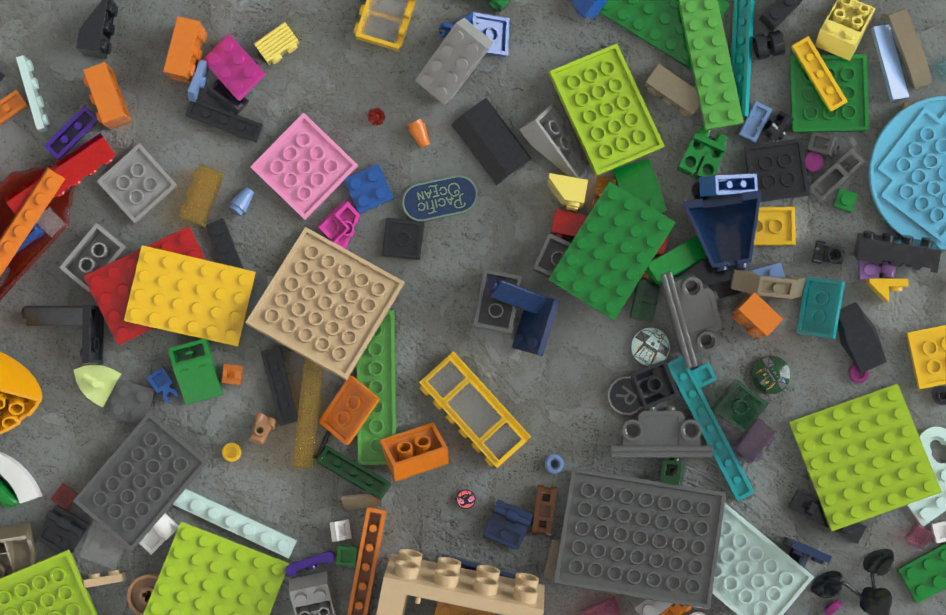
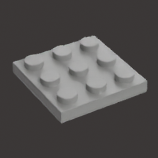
M140 143L97 180L100 186L135 224L178 187L175 181Z

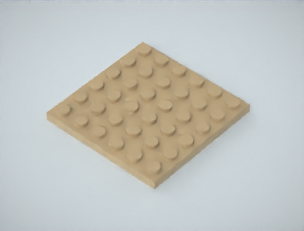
M305 227L248 317L246 325L347 381L405 285V282Z

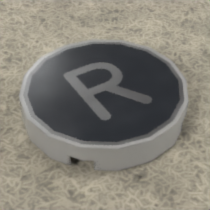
M630 377L616 379L611 384L608 390V400L610 406L616 412L631 415L642 408Z

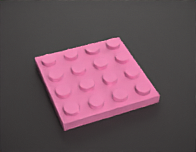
M303 113L254 162L251 168L306 221L358 167V164Z

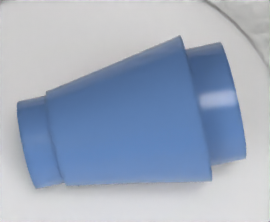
M244 187L229 202L230 206L228 208L236 215L242 216L243 213H246L254 192Z

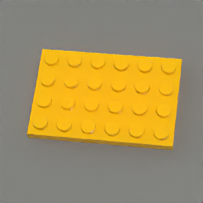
M142 245L124 321L238 346L256 272Z

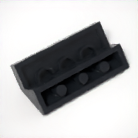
M487 98L466 111L451 124L496 185L503 182L513 172L522 168L532 159Z
M708 257L673 276V278L686 274H693L712 291L716 290L718 298L742 292L730 288L733 270L736 269V266H729L728 270L717 272L716 268H712Z

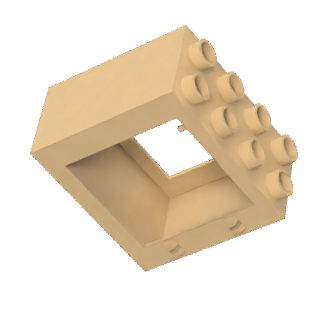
M400 549L399 555L391 554L383 578L376 614L404 615L407 597L410 595L416 597V604H420L421 598L502 615H543L545 585L538 584L539 578L528 573H516L515 579L499 576L500 570L493 566L478 565L476 571L460 568L461 562L454 558L439 557L437 563L422 560L423 555L418 551Z

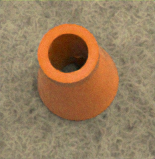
M422 119L408 124V131L420 148L430 144L426 125Z

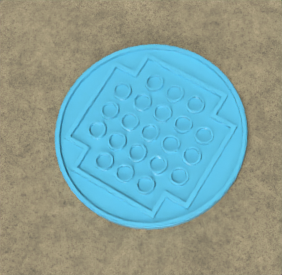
M937 96L907 106L892 117L884 126L871 151L868 166V182L876 209L891 229L901 237L902 235L913 236L914 239L920 240L921 237L932 238L940 249L945 250L946 96Z

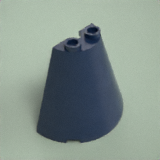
M761 190L710 200L696 199L683 201L712 268H716L717 272L726 271L729 266H736V269L748 267L747 263L751 262Z

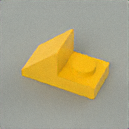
M867 279L866 285L884 303L889 302V288H891V291H903V288L908 287V279Z

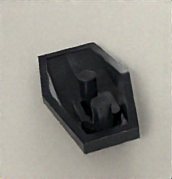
M854 302L841 308L837 327L840 344L862 374L886 363L876 327L859 305Z

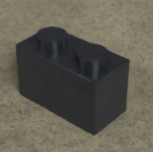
M776 0L759 19L771 31H774L803 0Z

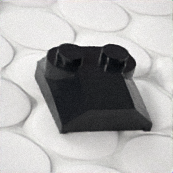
M666 359L630 373L633 388L643 409L680 396Z

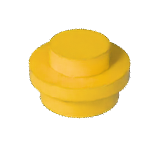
M228 443L222 449L223 458L229 462L237 461L242 453L240 446L236 443Z

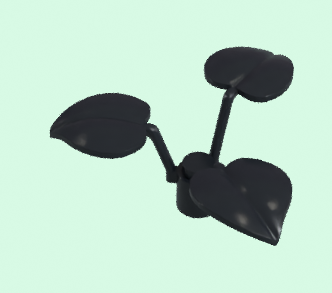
M881 549L873 551L865 557L863 568L866 572H871L872 587L864 588L861 594L848 583L842 581L843 576L838 571H828L821 574L814 581L811 592L821 598L829 599L837 596L842 590V585H844L859 597L860 607L865 613L869 615H890L892 594L888 589L876 587L874 575L883 576L890 571L894 562V553L891 549Z

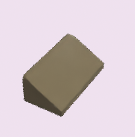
M367 492L341 497L344 510L382 505V499L380 501Z

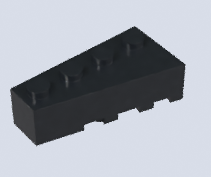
M863 231V233L857 234L854 255L857 260L883 264L885 260L893 266L901 267L903 264H907V266L913 267L912 269L921 270L922 267L931 268L930 272L938 273L941 249L932 238L921 237L920 240L914 239L913 236L909 235L894 237V234L891 233L875 235V232Z

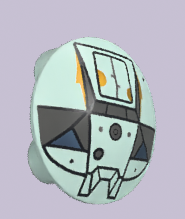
M645 328L639 331L632 340L631 352L635 359L643 365L650 366L663 361L669 354V340L659 329Z

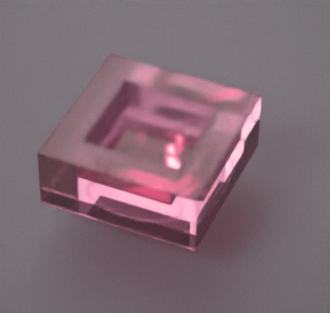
M917 522L905 537L907 541L923 549L933 538L934 534Z

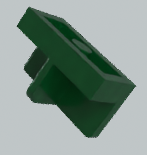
M639 280L635 290L630 318L648 322L653 321L660 285L649 283L647 280Z

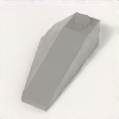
M550 104L527 121L519 130L531 146L566 175L583 179L588 172L579 153L574 151L571 145L573 140L571 135L567 136L563 126L566 124L553 104Z

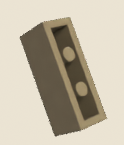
M658 64L644 85L650 94L654 96L657 94L663 98V103L670 107L673 105L678 109L677 112L684 117L689 116L691 118L700 106L696 89L660 64Z

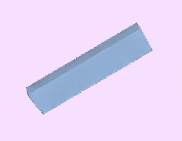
M890 24L874 26L871 28V33L890 102L908 98L909 94Z

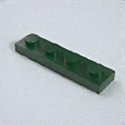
M326 446L316 460L320 466L380 501L391 487L390 481L329 446Z

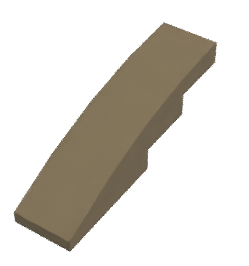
M904 8L888 14L897 51H900L905 70H908L912 88L918 89L933 83L924 52L907 9Z

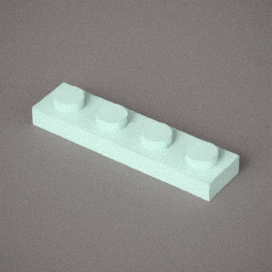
M24 55L16 57L36 129L41 133L49 131L47 125L50 122L47 114H44L42 109L44 101L37 92L39 84L37 79L33 78L32 71H34L32 61L28 60Z

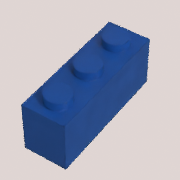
M757 174L699 177L700 197L741 195L744 192L757 191Z

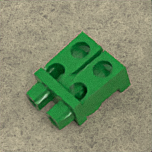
M702 125L698 132H695L676 170L692 177L700 160L703 159L694 178L699 180V177L714 176L727 148L725 146L727 136L718 133L715 140H711L708 138L711 130L705 131Z

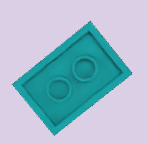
M806 277L797 334L829 339L836 338L845 282Z

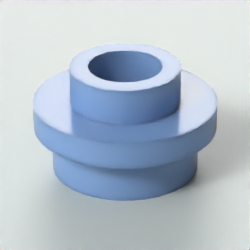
M552 454L545 460V468L550 473H559L564 467V461L559 455ZM553 460L558 462V466L555 468L551 467V461Z

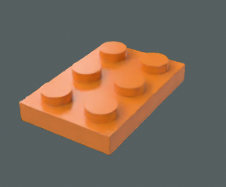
M349 376L319 420V423L343 444L350 445L380 398L354 376Z

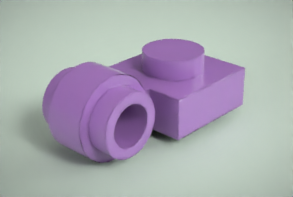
M858 261V280L879 279V273L882 274V278H893L894 274H896V266L890 265L888 262H884L879 267V263Z

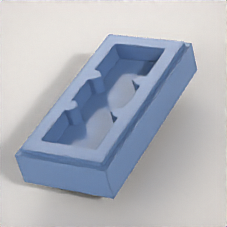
M200 60L197 64L187 90L189 101L196 102L200 89L205 87V76L208 71L207 61Z
M755 101L738 136L755 144L772 109Z

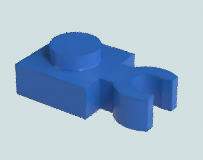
M161 367L147 377L158 394L163 391V398L167 403L171 402L168 398L170 392L175 397L179 396L177 390L170 387L174 381L164 367Z

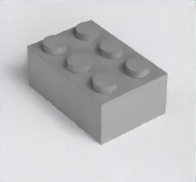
M96 223L59 268L88 292H91L83 276L124 257L130 249L103 226Z

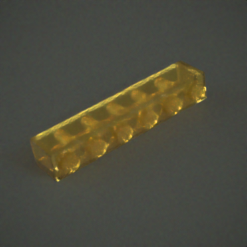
M304 358L292 467L313 469L325 368L307 358Z

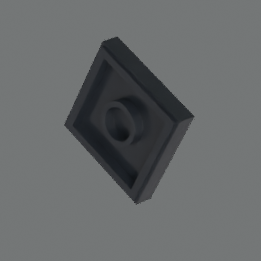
M386 218L382 256L420 260L425 222Z

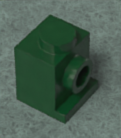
M669 457V460L663 459L660 482L683 486L685 464L680 461V458ZM676 469L677 474L672 476L671 471Z

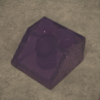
M754 418L733 445L732 450L749 463L757 462L763 455L761 452L765 446L769 447L775 439L773 437L775 432L763 420Z

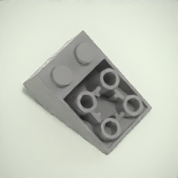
M327 571L289 579V594L295 615H337Z

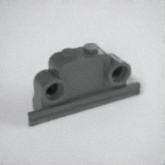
M672 271L660 274L664 299L678 349L683 356L686 369L698 366L695 354L702 351L710 352L718 344V338L714 332L720 330L722 326L721 320L724 317L721 308H718L716 304L719 301L716 290L712 291L693 274H686L673 278Z
M649 407L645 411L638 413L637 420H628L623 424L622 446H611V457H713V446H700L701 425L696 420L690 419L685 421L684 414L676 411V407H664V411H657V407Z

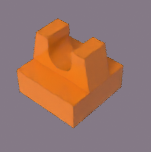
M224 364L221 383L241 385L244 366Z

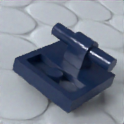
M498 499L483 535L518 550L530 526L533 514Z

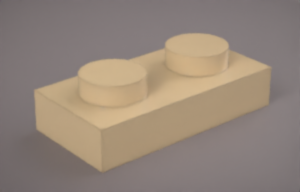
M119 570L108 571V575L101 576L100 573L90 574L89 578L83 580L84 588L122 582L127 579L125 572L120 573Z

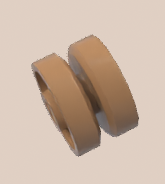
M151 572L144 574L131 583L127 593L129 607L135 614L143 615L150 598L149 592L151 591L152 593L160 573Z

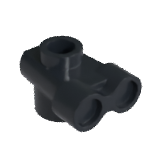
M780 111L776 120L769 119L765 123L763 131L767 133L766 136L776 142L785 136L786 128L791 125L794 119Z
M817 240L812 263L821 264L825 262L841 265L845 251L838 247L828 246L826 242ZM830 253L835 254V259H831Z

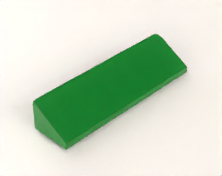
M698 235L651 261L647 267V275L659 285L662 283L660 274L672 271V275L675 276L707 258Z

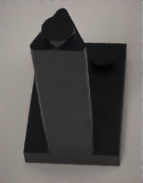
M24 306L22 318L26 319L27 326L82 325V348L80 350L82 363L103 364L104 317L98 306Z

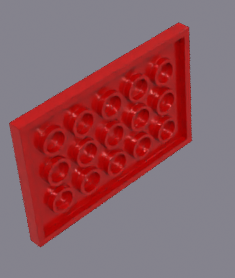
M190 226L147 245L148 247L206 260ZM141 249L83 276L118 345L153 329V327L124 321Z

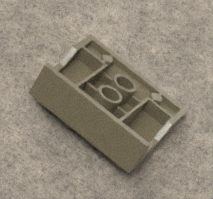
M30 523L0 527V578L37 563L35 540Z

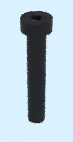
M328 430L317 455L314 457L316 459L321 455L331 434Z

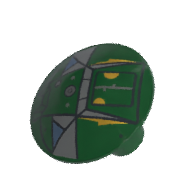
M777 356L761 358L752 369V379L755 386L766 394L779 393L789 384L791 376L789 366L783 359Z

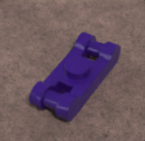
M326 551L291 563L286 567L285 572L288 576H294L300 569L306 568L308 571L317 568L318 563L325 562L329 564L334 561L335 553L333 551Z

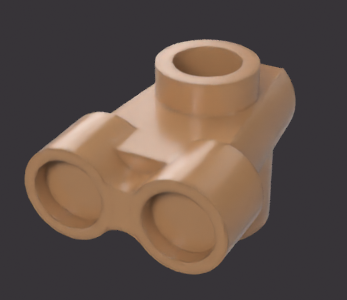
M257 412L253 419L254 426L249 440L256 445L264 444L269 432L275 429L278 421L275 418L267 417L263 413Z

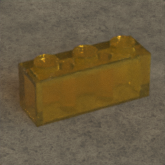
M200 164L199 168L195 169L193 185L188 187L186 193L188 197L186 204L183 203L180 208L179 214H181V219L205 228L225 175L223 172Z

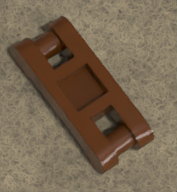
M544 485L537 486L532 535L539 533L551 537L557 487L551 486V488H546ZM542 495L550 496L549 501H542ZM539 520L547 521L546 527L539 526Z

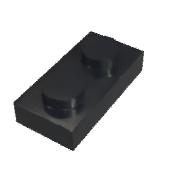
M219 79L206 91L208 96L236 115L247 106L249 101L245 97L240 101L237 100Z

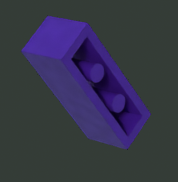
M84 105L44 147L57 160H61L99 122L97 117Z

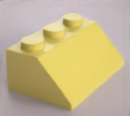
M549 173L547 186L561 206L566 207V210L571 212H577L578 209H582L588 180Z

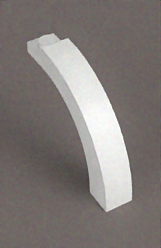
M0 452V475L12 486L19 503H25L42 497L39 486L28 470L14 458Z

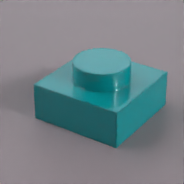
M709 362L692 370L700 388L717 380Z

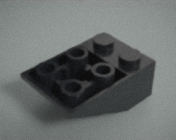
M101 0L79 29L76 49L84 56L107 59V55L111 53L112 44L110 43V38L115 32L114 17L118 15V6H116L117 4L113 0Z

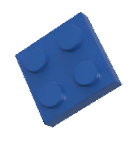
M379 164L344 180L359 214L394 199Z

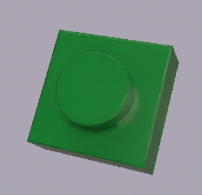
M839 188L833 207L851 213L858 194Z
M338 545L336 565L356 567L358 547Z

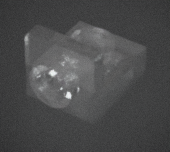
M50 206L44 210L36 222L50 237H53L66 224L52 211Z

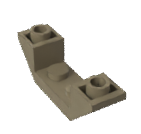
M734 269L730 288L749 294L755 292L758 296L794 299L802 296L806 277L787 275L786 278L757 275L752 271Z

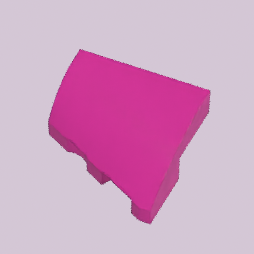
M343 200L317 228L330 241L348 250L347 246L350 238L353 237L354 226L358 223L360 214L348 201Z

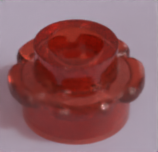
M379 108L370 109L368 121L375 126L382 125L385 120L384 112Z

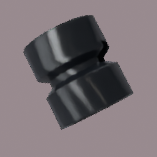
M780 30L769 32L768 36L765 34L753 36V48L757 60L769 58L771 54L774 57L785 54V42Z

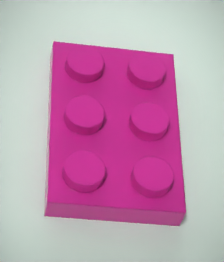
M229 33L203 59L207 61L208 68L239 101L266 75L262 68Z

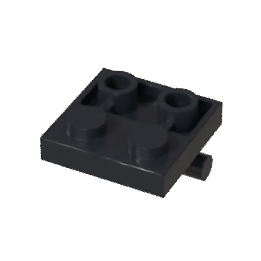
M56 504L53 510L47 513V520L36 536V539L59 553L70 549L72 554L90 524Z

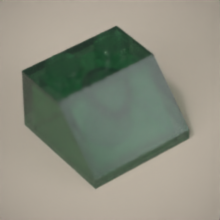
M734 379L711 410L740 432L746 434L768 403L741 381Z

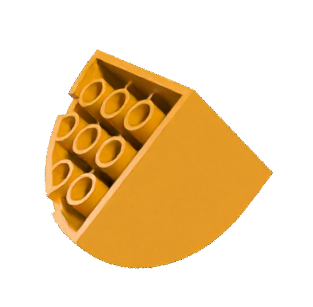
M0 352V434L20 425L24 418L33 414L42 401V392L37 380L27 368L12 357Z

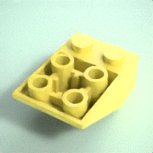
M837 0L819 31L815 47L850 61L876 8L857 0Z

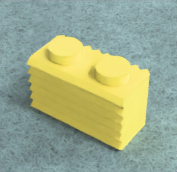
M283 22L255 42L254 45L268 65H270L271 63H278L285 53L295 51L298 48L299 41L286 22Z

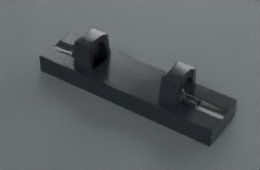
M797 490L788 507L829 528L819 501ZM858 522L834 532L858 544L867 527Z

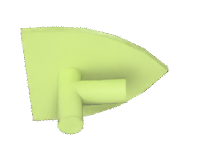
M87 365L74 369L76 382L83 394L95 404L104 407L121 373L101 365Z

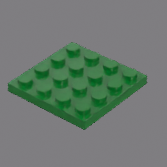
M867 54L853 55L850 61L837 55H820L848 101L832 112H829L798 58L796 56L789 57L791 117L794 119L791 123V133L869 131Z

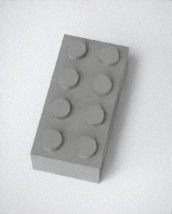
M463 18L455 23L415 81L445 105L453 99L494 42L467 19Z

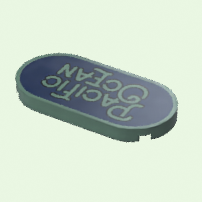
M456 175L411 186L403 196L402 205L405 213L411 219L426 222L470 211L477 201L478 192L476 185L471 179Z

